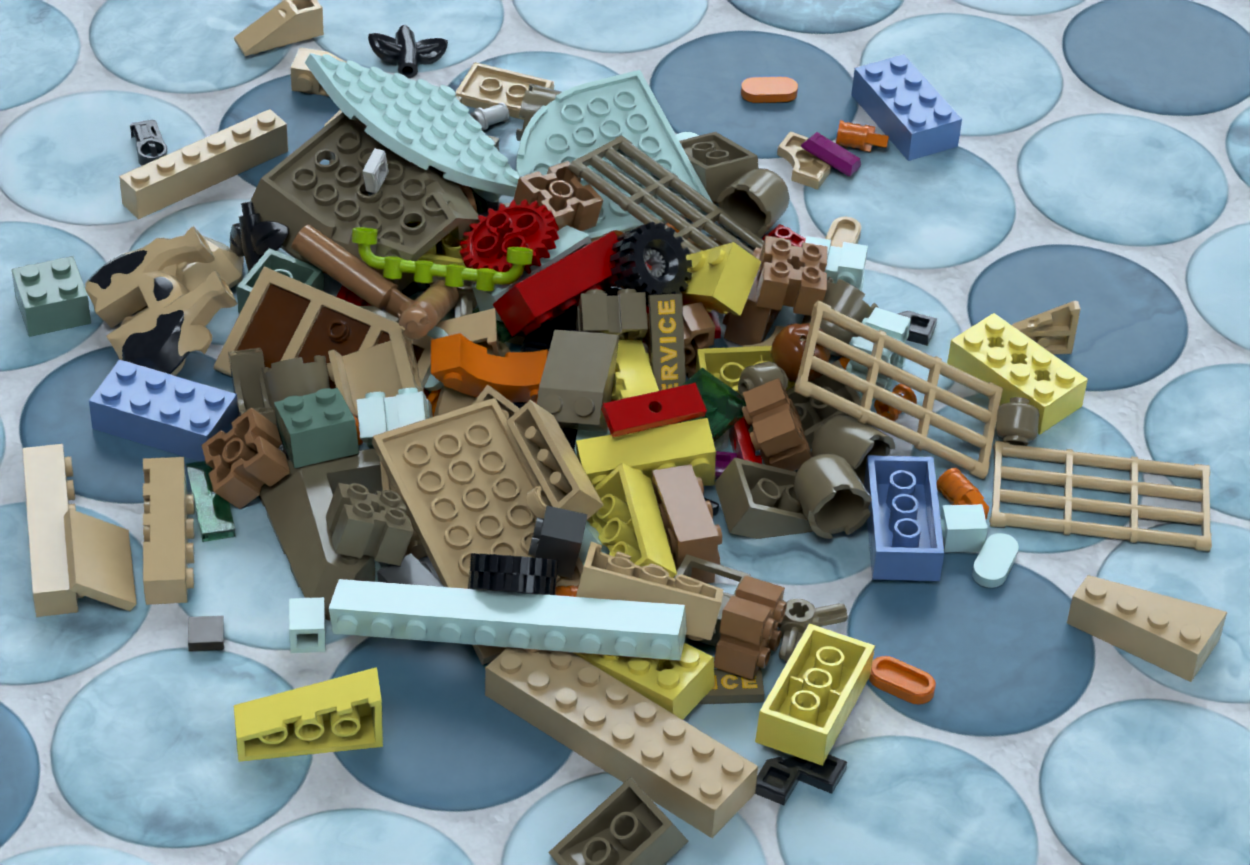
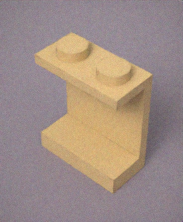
M402 328L389 331L391 341L345 356H341L335 350L328 351L330 363H327L328 374L331 380L335 381L336 388L339 389L351 413L356 418H358L357 399L365 398L367 393L385 392V397H393L398 394L399 389L417 388L418 392L423 391L424 393L412 340L403 335L402 332L404 330Z

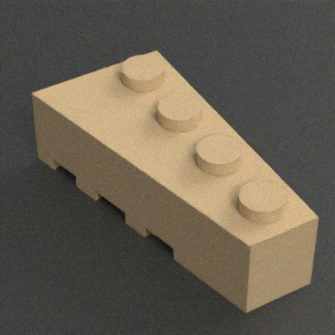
M184 457L143 459L145 484H143V585L146 605L187 603L188 589L194 588L193 568H188L189 563H194L193 543H188V539H194V519L188 518L189 514H194V494H187Z
M590 542L576 597L685 605L687 627L685 637L696 641L703 639L711 641L724 589L682 574L677 575L676 579L669 577V573L663 567L652 563L641 567L630 561V555L618 551L615 556H611L601 552L602 545Z
M1087 575L1072 596L1067 624L1192 682L1219 642L1227 612Z

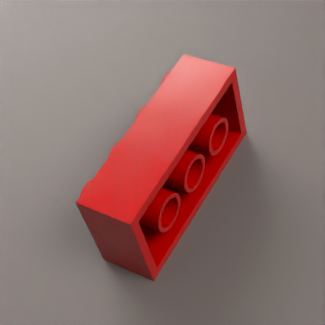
M614 231L517 283L492 304L512 337L522 331L526 336L540 328L544 322L548 320L551 322L557 319L572 306L576 308L579 306L581 294L595 289L606 291L614 286V283L619 280L617 274L612 275L611 268L615 267V263L610 262V255L616 253L612 250L614 243L619 242Z

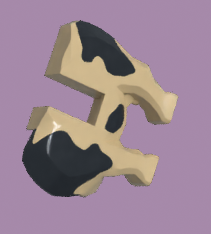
M194 226L184 236L172 239L156 238L143 248L119 255L100 267L85 282L86 292L94 305L96 314L111 328L123 321L125 317L131 316L146 305L149 307V309L107 335L120 360L176 376L183 368L186 357L190 352L201 351L203 354L206 353L212 341V334L205 326L211 321L213 316L221 308H231L237 305L228 283L216 270L208 276L205 282L201 283L191 292L182 284L184 278L183 269L187 267V264L194 262L211 263L215 260L206 239Z

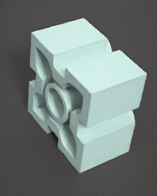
M806 237L805 243L828 246L827 266L825 269L827 279L831 277L834 280V284L841 279L862 291L868 246L843 242L842 248L831 246V240Z
M875 307L870 317H865L862 321L863 324L878 331L882 330L886 332V335L903 343L908 339L911 318ZM860 336L852 337L849 345L870 355L872 353L873 342ZM883 348L881 360L902 369L905 358ZM850 360L845 371L866 380L868 368ZM878 373L876 385L890 391L893 379Z
M417 388L399 389L398 394L393 397H385V392H370L365 394V398L357 399L360 439L370 449L374 448L372 444L374 435L433 417L431 402L426 399L423 391L418 392Z

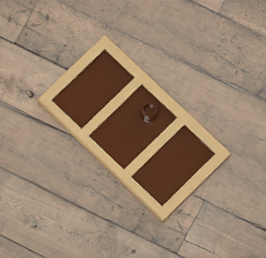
M263 267L214 364V370L231 377L228 352L261 348L264 365L268 368H272V363L302 357L303 363L315 362L314 356H325L326 363H330L328 351L335 350L341 356H345L391 341L389 331L398 328L405 330V328L399 326L397 322L267 267ZM427 335L421 339H411L423 388L431 374V340L434 339ZM329 376L330 389L336 388L335 381L333 382Z

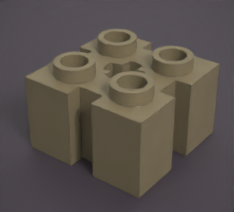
M595 289L581 294L579 306H577L575 313L576 331L619 335V340H642L643 343V337H645L648 330L645 292L637 293L634 289H622L617 292L618 296H607L605 291Z
M338 483L325 516L329 531L333 532L331 539L335 553L362 558L364 554L373 556L374 561L401 566L414 533L410 518L405 514L407 509L401 496L391 490L376 491V494H372L361 484L352 483L348 485Z

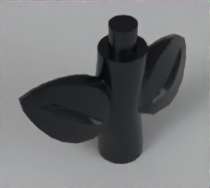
M407 25L399 27L395 38L380 33L368 35V41L373 52L383 61L398 62V73L406 76L408 79L413 78L417 74L418 63L426 65L438 61L448 47V40L442 38H430L416 42L414 32Z
M253 201L241 203L243 215L238 216L239 223L232 225L229 239L230 249L237 256L245 257L248 272L269 248L278 251L289 234V228L284 224L275 221L261 222L260 213H255Z

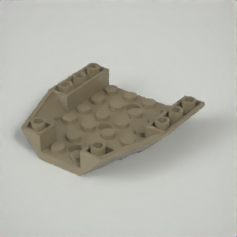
M343 112L260 179L250 202L253 201L255 213H260L261 222L275 221L289 228V234L281 248L292 257L311 265L313 264L291 249L296 235L308 224L361 261L363 260L358 252V244L352 242V229L355 227H367L378 230L377 244L370 245L372 253L376 256H393L403 258V260L417 261L447 234L450 233L461 241L464 238V232L472 231L469 225L471 223L478 224L480 221L478 214L457 183L443 177L444 172L432 166L425 170L394 153L364 131L367 126L357 117L355 120H351ZM374 148L384 150L389 172L379 191L372 196L363 195V192L366 191L363 169ZM322 160H334L328 165L320 164ZM409 222H421L419 226L414 228L406 226ZM373 268L374 270L383 275L382 269ZM402 272L401 279L389 280L396 284L397 290L401 292L414 281V274Z

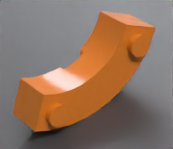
M461 333L431 340V374L442 382L445 387L473 397H478L488 384L510 402H528L532 400L537 404L539 385L549 351L546 349L534 352H508L504 357L487 354L486 347L475 344Z

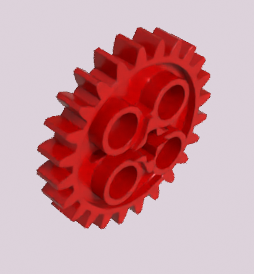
M524 199L520 205H517L515 200H512L509 207L505 208L504 204L501 203L497 211L489 208V215L487 217L479 215L478 219L480 222L478 224L471 223L469 226L472 231L463 233L465 240L460 242L462 250L459 252L466 268H487L496 270V272H507L512 268L513 264L506 261L507 249L509 247L529 248L533 250L532 264L525 265L524 271L530 274V267L532 265L540 267L542 265L540 259L550 258L548 250L556 249L554 241L559 239L557 233L559 227L552 211H548L546 205L539 206L537 201L529 205L527 199Z

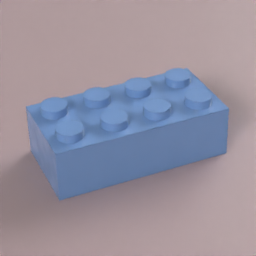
M904 54L854 68L852 97L884 134L889 136L890 141L908 161L958 147L962 118Z
M120 359L89 400L92 429L206 463L201 445L221 430L225 433L233 429L231 422L238 418L237 394Z
M867 455L864 486L872 498L869 505L871 514L867 519L872 580L940 581L944 559V545L934 457Z

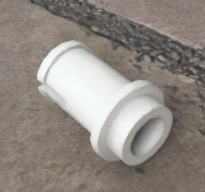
M499 103V105L485 109L476 108L471 113V117L481 124L483 131L489 125L507 121L509 119V110L504 103Z

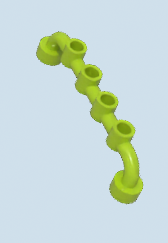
M355 227L352 229V242L358 244V252L362 260L370 267L382 269L383 277L389 279H401L402 272L413 273L414 281L420 283H432L433 276L444 277L445 285L463 287L464 280L475 281L476 289L494 291L495 284L506 285L517 281L523 274L525 265L532 264L533 250L524 247H509L507 249L506 261L513 263L512 268L507 272H496V270L487 268H465V266L456 264H434V262L424 260H403V258L393 256L380 257L373 254L370 245L377 244L378 230L367 227Z

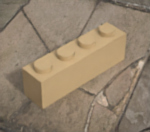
M529 400L506 422L552 507L588 514V520L604 504L554 415L532 400Z

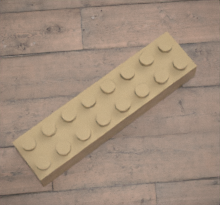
M507 647L485 667V696L623 783L631 777L653 802L711 838L755 794L758 772L756 764L573 652Z

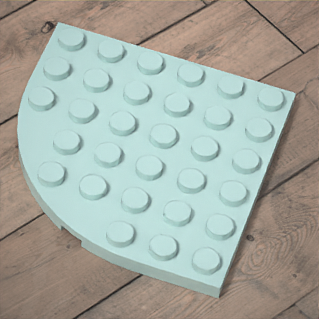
M309 54L305 64L329 97L348 118L355 120L357 117L367 126L364 131L379 143L425 170L432 166L444 172L443 177L445 179L472 188L514 197L520 178L518 172L513 170L507 163V157L494 146L495 142L485 135L481 129V124L468 113L469 109L456 98V93L453 89L445 85L440 87L434 86L423 79L411 80L400 73L388 74L377 67L369 69L350 60L346 63L328 54L323 56Z
M640 70L587 82L556 95L555 100L546 106L543 105L534 114L522 135L516 158V172H518L520 177L537 171L543 176L547 175L549 167L566 161L571 163L573 160L592 152L622 135L639 150L671 173L677 175L680 180L712 202ZM619 149L617 150V152H619V153H620L621 155H623L625 158H627L628 160H630L632 163H634V164H635L636 166H638L640 169H642L643 171H645L647 174H649V175H650L651 177H653L655 180H657V181L660 180V179L657 178L655 175H653L651 172H649L647 169H645V168L642 167L640 164H638L636 161H634L632 158H630V157L627 156L625 153H623L621 150H619ZM602 158L604 161H606L616 170L621 172L623 175H625L635 184L640 186L642 189L646 188L641 183L632 178L630 175H628L626 172H624L615 164H613L611 161H609L607 158ZM591 165L587 166L627 197L631 196ZM581 178V182H580V183H581L583 186L589 184L588 182H586L584 179ZM591 185L603 199L596 226L582 231L590 235L591 242L596 241L604 234L613 230L625 233L644 225ZM668 187L670 191L675 193L677 196H679L685 202L690 204L700 213H702L703 215L707 214L700 208H698L696 205H694L692 202L687 200L685 197H683L681 194H679L677 191H675L671 187ZM657 195L653 196L685 220L688 219ZM638 204L664 224L668 223L644 204Z

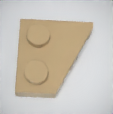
M1069 302L1016 322L1012 326L1052 354H1072L1080 314L1079 302Z

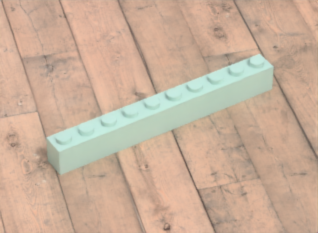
M339 579L329 606L333 634L678 661L681 659L687 632L685 605Z

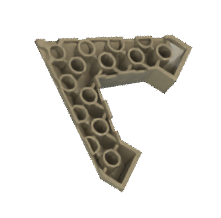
M375 448L359 450V454L294 468L289 456H286L290 473L271 487L266 484L261 486L259 498L267 510V517L283 553L288 558L291 572L298 587L301 588L305 598L324 597L325 619L331 621L329 606L339 579L375 582V561L373 556L363 554L362 558L335 553L331 539L333 532L329 531L325 518L338 483L348 485L352 483L361 484L372 494H375L376 491H382L380 458Z

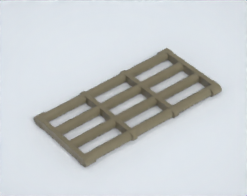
M622 135L592 152L573 160L568 166V170L584 179L618 204L622 210L627 211L643 224L655 222V224L663 223L638 205L640 203L644 204L679 230L673 236L682 237L684 242L681 243L683 249L688 247L690 254L700 252L701 250L688 242V238L705 250L720 246L703 234L701 230L706 231L724 245L734 242L751 255L754 251L714 222L716 221L754 249L756 247L761 249L764 240L728 215L725 210L717 207L680 180L677 175L671 173L639 150ZM618 149L621 150L623 153H625L627 156H629L630 158H632L634 161H636V162H637L638 164H640L642 167H644L645 169H647L649 172H651L653 175H655V176H656L657 178H659L660 180H659V181L655 180L653 177H651V176H650L649 174H647L645 171H643L642 169H640L638 166H636V165H635L634 163H632L630 160H628V159L625 158L623 155H621L619 152H617V150H618ZM602 158H607L609 161H611L613 164H615L617 167L626 172L628 175H630L632 178H634L636 181L641 183L646 188L642 189L640 186L635 184L633 181H631L621 172L616 170ZM591 165L631 196L627 197L587 166ZM668 187H671L672 189L677 191L679 194H681L683 197L692 202L694 205H696L698 208H700L708 215L705 216L702 213H700L690 204H688L675 193L670 191ZM657 195L694 223L690 224L653 196Z

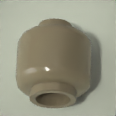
M771 361L748 366L740 375L738 383L739 394L744 398L743 392L778 378L786 390L788 387L787 375L782 368Z
M1012 397L1010 402L998 407L996 434L1003 439V442L1027 446L1029 441H1033L1037 437L1040 414L1036 407L1029 404V399Z

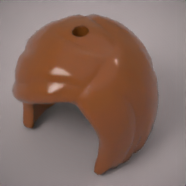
M793 323L784 327L772 343V362L785 371L790 382H796L810 323ZM816 344L813 356L829 363L831 350ZM810 369L808 382L815 381L823 374Z

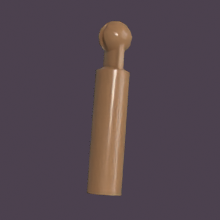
M310 224L304 226L296 235L291 246L294 252L370 305L381 310L384 309L400 319L401 314L415 301L398 291L397 285L383 277L382 274Z
M438 280L433 283L401 314L399 326L405 328L402 332L403 335L414 340L425 337L458 302L459 294L457 288L445 285V280Z

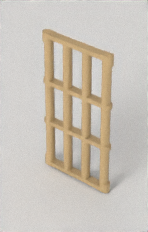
M817 300L813 306L812 318L794 392L807 398H814L856 418L862 424L867 423L914 445V448L920 451L925 450L968 470L970 474L980 479H985L990 464L989 460L997 421V411L1003 388L992 382L987 383L943 362L937 356L932 357L886 335V332L882 330H875L831 309L830 305ZM824 319L873 342L871 355L819 331L821 320ZM816 344L867 367L866 380L813 356ZM883 348L930 369L928 380L925 381L881 360ZM810 369L863 393L861 405H857L808 382ZM878 373L925 394L923 405H917L877 386ZM939 374L989 397L988 410L938 387ZM874 398L919 419L917 432L870 411L872 399ZM934 399L984 422L983 435L932 412ZM929 425L979 447L978 461L928 438Z
M995 441L993 445L994 473L992 511L989 519L990 526L1002 528L1009 526L1061 532L1063 535L1078 534L1129 540L1130 543H1137L1138 541L1181 546L1210 552L1212 548L1209 465H1187L1144 460L1133 456L1127 458L1074 452L1072 449L1057 450L1022 446L1003 441ZM1002 456L1065 463V473L1002 466ZM1073 464L1130 471V481L1073 474ZM1138 472L1200 479L1201 489L1138 482ZM1001 479L1064 486V496L1000 489ZM1072 487L1130 494V504L1072 497ZM1138 495L1201 502V512L1138 505ZM1000 502L1064 509L1063 519L999 512ZM1072 510L1129 517V527L1072 521ZM1138 518L1201 525L1202 536L1138 528Z

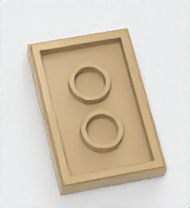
M474 62L456 90L455 96L462 97V104L473 108L480 107L485 109L499 105V103H504L509 110L510 117L524 120V118L519 117V112L525 91H529V84L554 90V81Z
M69 508L63 518L70 591L131 611L137 603L129 530Z

